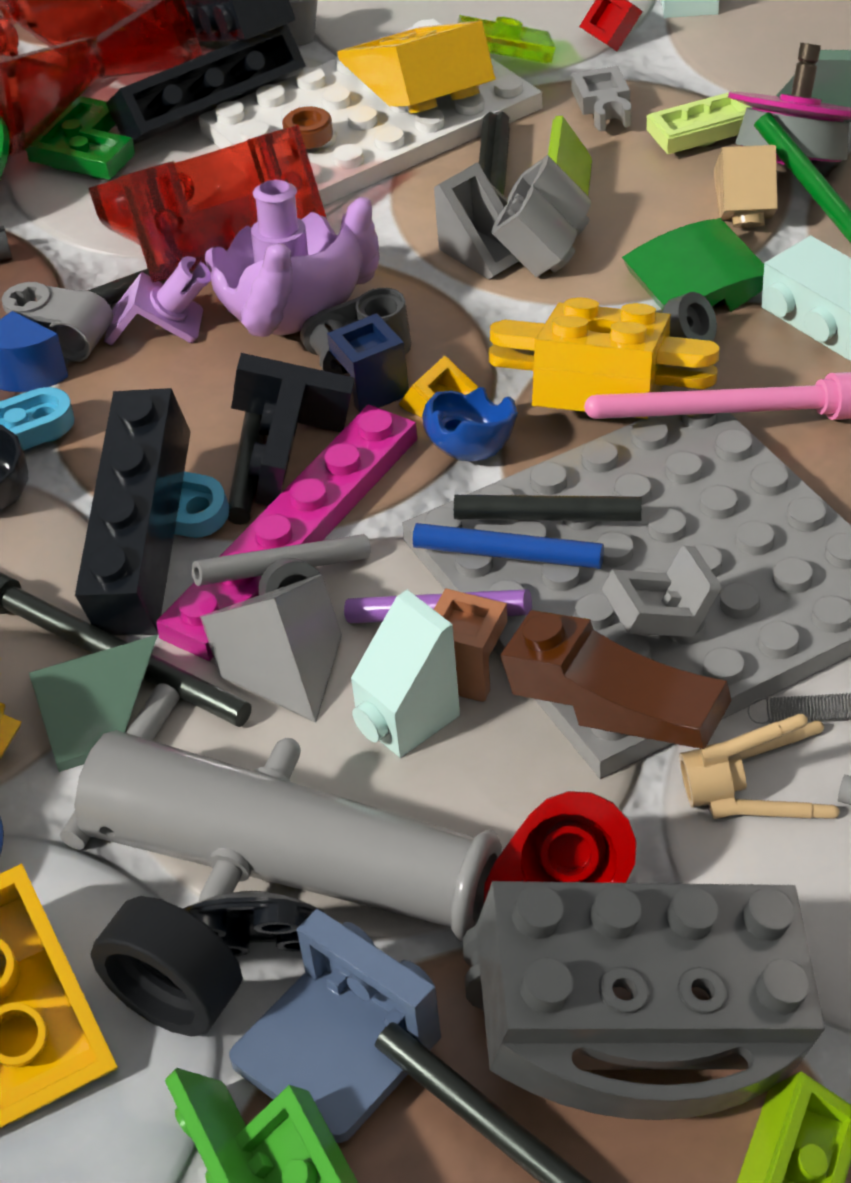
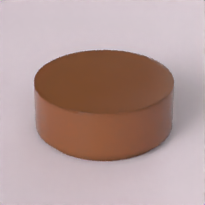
M314 106L300 107L292 110L283 118L284 139L291 147L313 149L325 145L333 137L331 115L322 108Z

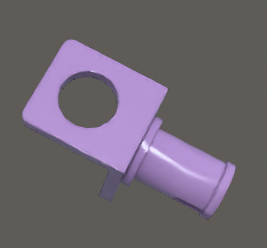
M191 256L183 257L178 267L164 284L141 272L113 308V321L106 330L104 342L113 345L135 315L139 314L183 340L193 343L198 337L203 313L202 306L193 300L211 280V273L207 266L200 261L193 272L190 273L189 269L195 263L196 258Z

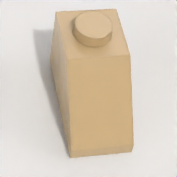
M776 145L722 147L714 167L719 218L722 220H733V227L752 228L763 226L765 224L764 218H772L778 209Z

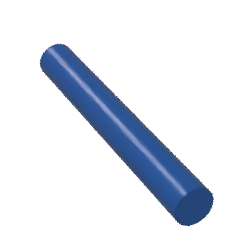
M416 523L413 531V547L419 549L601 569L603 562V543Z

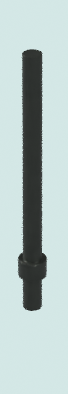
M0 572V614L12 612L91 653L128 643L22 590L19 581ZM151 654L144 680L156 686L158 684H167L173 687L178 692L180 698L237 727H241L247 722L252 710L249 702Z

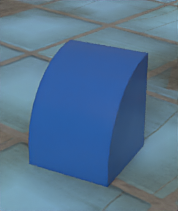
M14 311L0 319V390L28 392L37 388L50 387L69 377L58 333Z

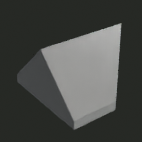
M478 162L434 187L439 250L487 279L494 277L519 261L492 234L493 225L508 203V199L489 182Z
M321 574L200 616L220 677L316 723L342 636Z

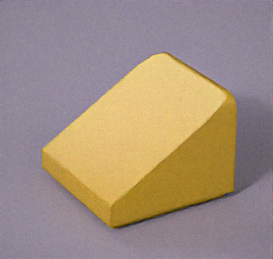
M444 355L409 388L399 405L406 411L422 417L426 403L435 392L456 391L466 395L479 387Z

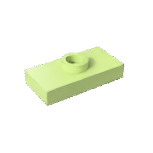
M728 93L650 113L647 115V131L667 154L697 146L705 147L712 145L715 141L737 136L746 108L751 106L728 98Z

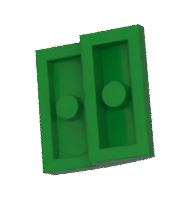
M721 218L704 220L676 228L653 238L622 257L629 272L662 310L670 299L689 292H697L703 295L711 306L722 301L732 312L763 291L764 263Z

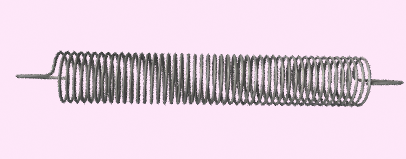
M847 692L846 694L842 693V695L841 693L839 695L832 693V696L831 694H825V697L823 694H819L818 697L816 694L815 696L811 695V697L808 695V699L806 695L804 697L801 695V699L799 695L798 697L794 696V699L793 696L791 698L788 696L787 699L784 696V702L783 697H780V699L777 697V701L775 697L774 699L771 697L770 710L772 722L769 716L768 697L758 698L748 706V716L757 724L778 721L777 712L779 721H781V715L782 720H784V712L787 719V715L791 717V713L794 716V710L795 715L801 714L802 711V714H806L807 718L809 712L810 719L808 721H817V719L819 721L824 719L841 720V718L848 719V717L851 719L849 716L851 714V692L849 695ZM767 699L769 720L762 723L754 721L749 714L750 706L756 700Z

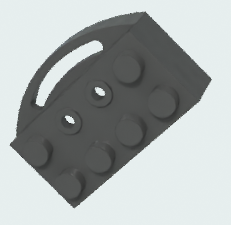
M492 881L476 924L490 1071L532 1094L593 1114L624 1119L668 1120L717 1113L744 1104L769 1091L777 1083L787 1078L798 1067L825 1030L796 885ZM622 987L626 989L632 999H619L614 994L613 988ZM698 987L705 990L709 1000L703 1001L696 998L691 988ZM746 1069L723 1078L675 1085L633 1083L583 1071Z

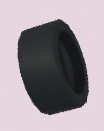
M138 896L125 901L95 940L90 953L97 974L108 989L127 1007L159 1027L172 1033L191 1037L209 1032L243 980L238 960L228 945L207 924L183 908L158 898Z

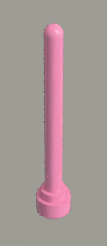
M851 372L829 373L825 379H819L813 386L592 395L586 400L584 409L586 414L593 419L816 409L820 415L826 414L830 420L851 419Z

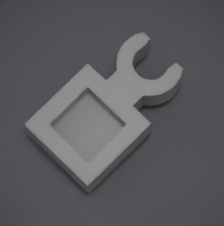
M618 66L571 73V89L583 115L594 114V126L597 130L606 131V120L611 118L621 120L624 127L631 126L630 89Z

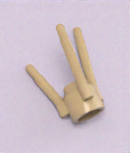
M797 714L725 742L707 745L705 749L680 753L681 774L690 806L695 808L709 805L713 820L733 815L810 819L837 818L840 811L836 805L735 799L736 791L746 790L747 788L742 760L820 734L824 730L823 723L821 721L808 723V718L804 714Z

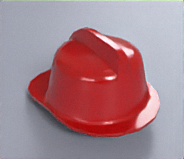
M567 791L547 798L528 815L494 862L484 883L483 905L492 881L626 883L636 861V838L629 819L613 802L592 792Z

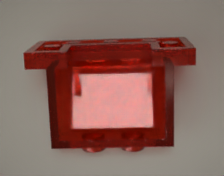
M299 125L264 134L176 163L171 161L129 173L117 179L88 188L100 222L107 229L141 246L152 283L168 279L178 267L183 257L191 256L196 258L195 263L189 269V271H192L200 261L206 265L205 253L210 248L219 246L227 251L242 228L245 226L252 228L258 221L256 199L253 197L252 192L257 186L266 181L283 180L297 188L295 195L297 218L300 220L310 212L317 213L327 219Z

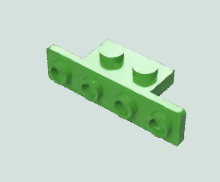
M176 1068L165 1079V1083L177 1106L175 1109L177 1122L183 1131L193 1139L207 1168L205 1174L207 1183H358L309 1090L288 1085L246 1126L226 1085L222 1081L180 1068Z

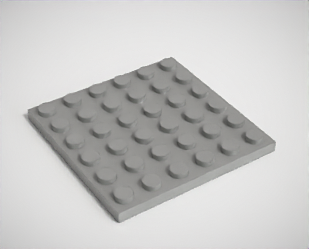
M730 413L650 416L648 419L643 418L467 494L642 497L641 522L454 519V500L402 522L404 541L444 589L447 588L459 592L528 589L532 597V610L591 619L595 631L633 652L680 670L726 680L732 701L722 719L747 708L755 699L769 697L851 656V525ZM416 523L603 543V562L601 569L419 549L413 547V531ZM682 546L696 547L719 581L721 590L694 637L641 636L628 633L602 591V587L611 570L667 573ZM527 615L507 616L508 622L494 647L499 656ZM535 699L600 779L673 744L579 726L573 706ZM763 699L756 700L755 702L752 703V705L755 704V703H757V702H759V701H761V700H763Z

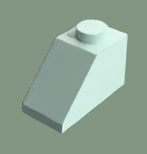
M408 589L399 594L394 600L351 677L355 702L352 715L357 727L368 740L374 743L380 741L399 758H402L460 716L453 624Z

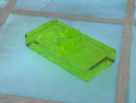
M459 15L458 23L482 21L489 53L547 64L549 62L552 63L556 47L548 31L523 27L520 21L509 17H497L495 21Z

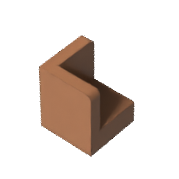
M445 588L433 610L453 624L458 694L461 697L484 702L491 690L489 656L508 622L507 603Z

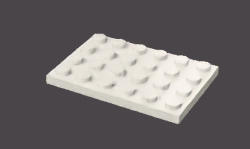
M432 18L430 20L418 21L413 27L403 31L422 26L442 24ZM337 56L336 59L317 67L305 68L299 71L297 75L276 84L264 85L256 92L235 101L223 102L216 109L201 114L198 117L201 133L261 183L269 180H283L293 184L297 188L295 195L297 213L303 216L482 135L483 118L489 112L496 115L504 112L509 116V123L543 109L542 91L491 58L496 80L478 85L479 94L458 100H452L450 94L436 98L437 107L422 112L409 113L408 106H388L342 64ZM306 106H314L326 110L331 115L333 137L328 143L313 149H298L291 147L285 142L282 121L289 112Z

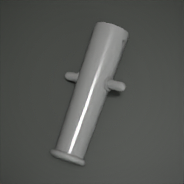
M118 730L104 733L90 750L78 779L74 803L77 827L90 837L212 867L213 869L200 893L199 901L217 895L233 893L238 882L254 877L452 928L456 938L462 942L467 930L477 924L483 908L484 883L494 862L502 852L499 837L493 830H485L476 837L290 782L289 778L301 754L299 743L292 738H284L278 741L266 765L254 771Z

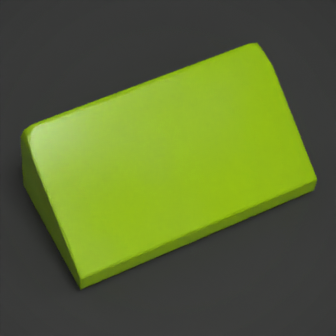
M555 116V119L552 121L548 156L589 195L592 168L591 155L563 116Z
M802 1071L777 1083L766 1095L737 1183H845L851 1164V1104Z

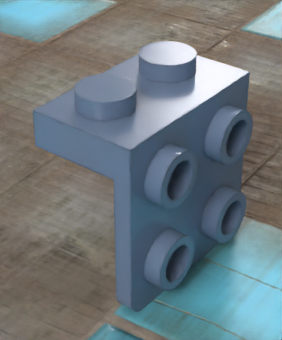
M316 909L297 928L305 973L232 1046L229 1057L232 1068L236 1073L273 1100L288 1085L309 1090L337 1143H342L349 1140L408 1075L375 1047L376 1039L388 1024L395 1022L429 1050L441 1039L436 989L425 971L408 960H402L399 963L375 947L371 938L357 925L351 922L340 924L321 910Z

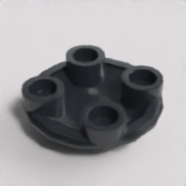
M240 891L213 896L183 909L207 924L228 945L236 957L248 954L250 952V943L276 942L278 949L301 952L297 928L318 908L297 898L265 891Z

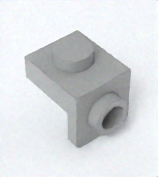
M682 546L667 573L612 569L602 587L603 593L626 631L630 634L641 636L694 637L721 590L719 581L697 548Z

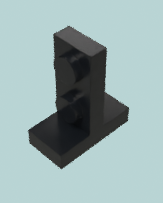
M241 353L236 370L231 409L262 415L259 434L268 436L266 444L255 442L249 466L248 477L259 479L255 503L269 506L282 493L298 423L341 432L344 429L354 377Z

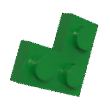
M78 95L25 144L30 162L110 180L135 155L132 137L109 133L116 124L106 105V101Z

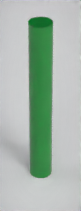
M770 112L761 116L754 124L755 129L769 145H776V154L851 243V209Z

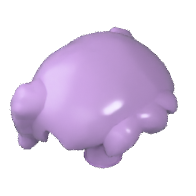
M269 180L253 190V197L256 199L258 221L252 228L250 226L242 228L227 251L223 247L217 246L210 248L205 253V263L211 272L212 288L216 296L226 309L241 321L252 336L269 337L271 334L288 335L301 332L303 324L308 318L320 311L346 302L357 284H364L374 277L380 259L379 242L375 232V225L372 221V204L370 199L359 197L347 207L346 213L342 216L340 232L336 235L327 219L317 213L310 212L301 220L297 218L295 198L297 188L283 180Z

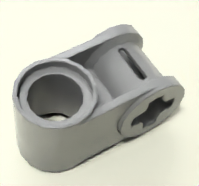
M24 282L10 287L1 298L4 311L7 314L14 311L58 333L63 357L72 362H81L87 359L113 321V312L110 305L104 298L88 290H71L45 286L38 282Z

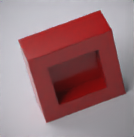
M595 0L579 27L618 52L643 11L628 0Z

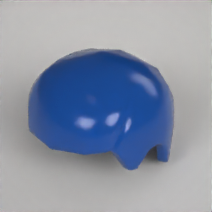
M479 387L466 395L456 391L435 392L425 405L422 414L423 427L433 444L446 455L459 461L486 460L496 455L509 440L518 411L515 401L509 396L505 397L498 405L492 403L484 387Z

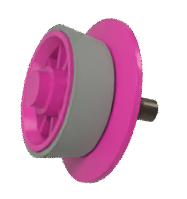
M800 43L799 62L796 64L791 95L780 94V96L746 92H728V98L751 106L746 108L736 144L740 146L769 145L755 129L754 124L761 116L770 112L809 160L827 162L847 160L849 122L844 120H851V107L822 103L821 99L811 98L817 70L815 63L818 62L821 45ZM776 154V163L784 164Z

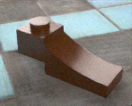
M530 610L500 654L513 695L571 705L574 708L579 726L705 749L732 701L726 680L680 670L633 652L595 631L591 619Z

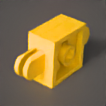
M589 298L567 299L564 303H558L546 323L501 320L490 325V341L493 345L489 348V363L495 367L533 371L532 406L585 412V402L592 395L660 392L663 385L694 389L712 387L717 383L718 371L714 364L719 361L720 349L719 345L713 341L670 337L671 314L658 313L656 308L651 305L631 303L623 305L619 309L599 307V303L596 300ZM635 417V418L648 419V417Z

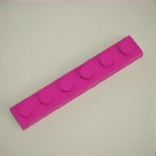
M368 404L219 557L323 541L418 440L416 422ZM262 576L197 586L194 582L156 620L159 638L210 661L213 658V654L200 616L259 596V582Z

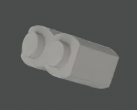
M547 155L523 172L509 193L508 203L497 217L492 228V234L535 277H538L548 269L556 272L569 262L575 253V249L572 247L575 238L589 222L586 214L591 205V199Z

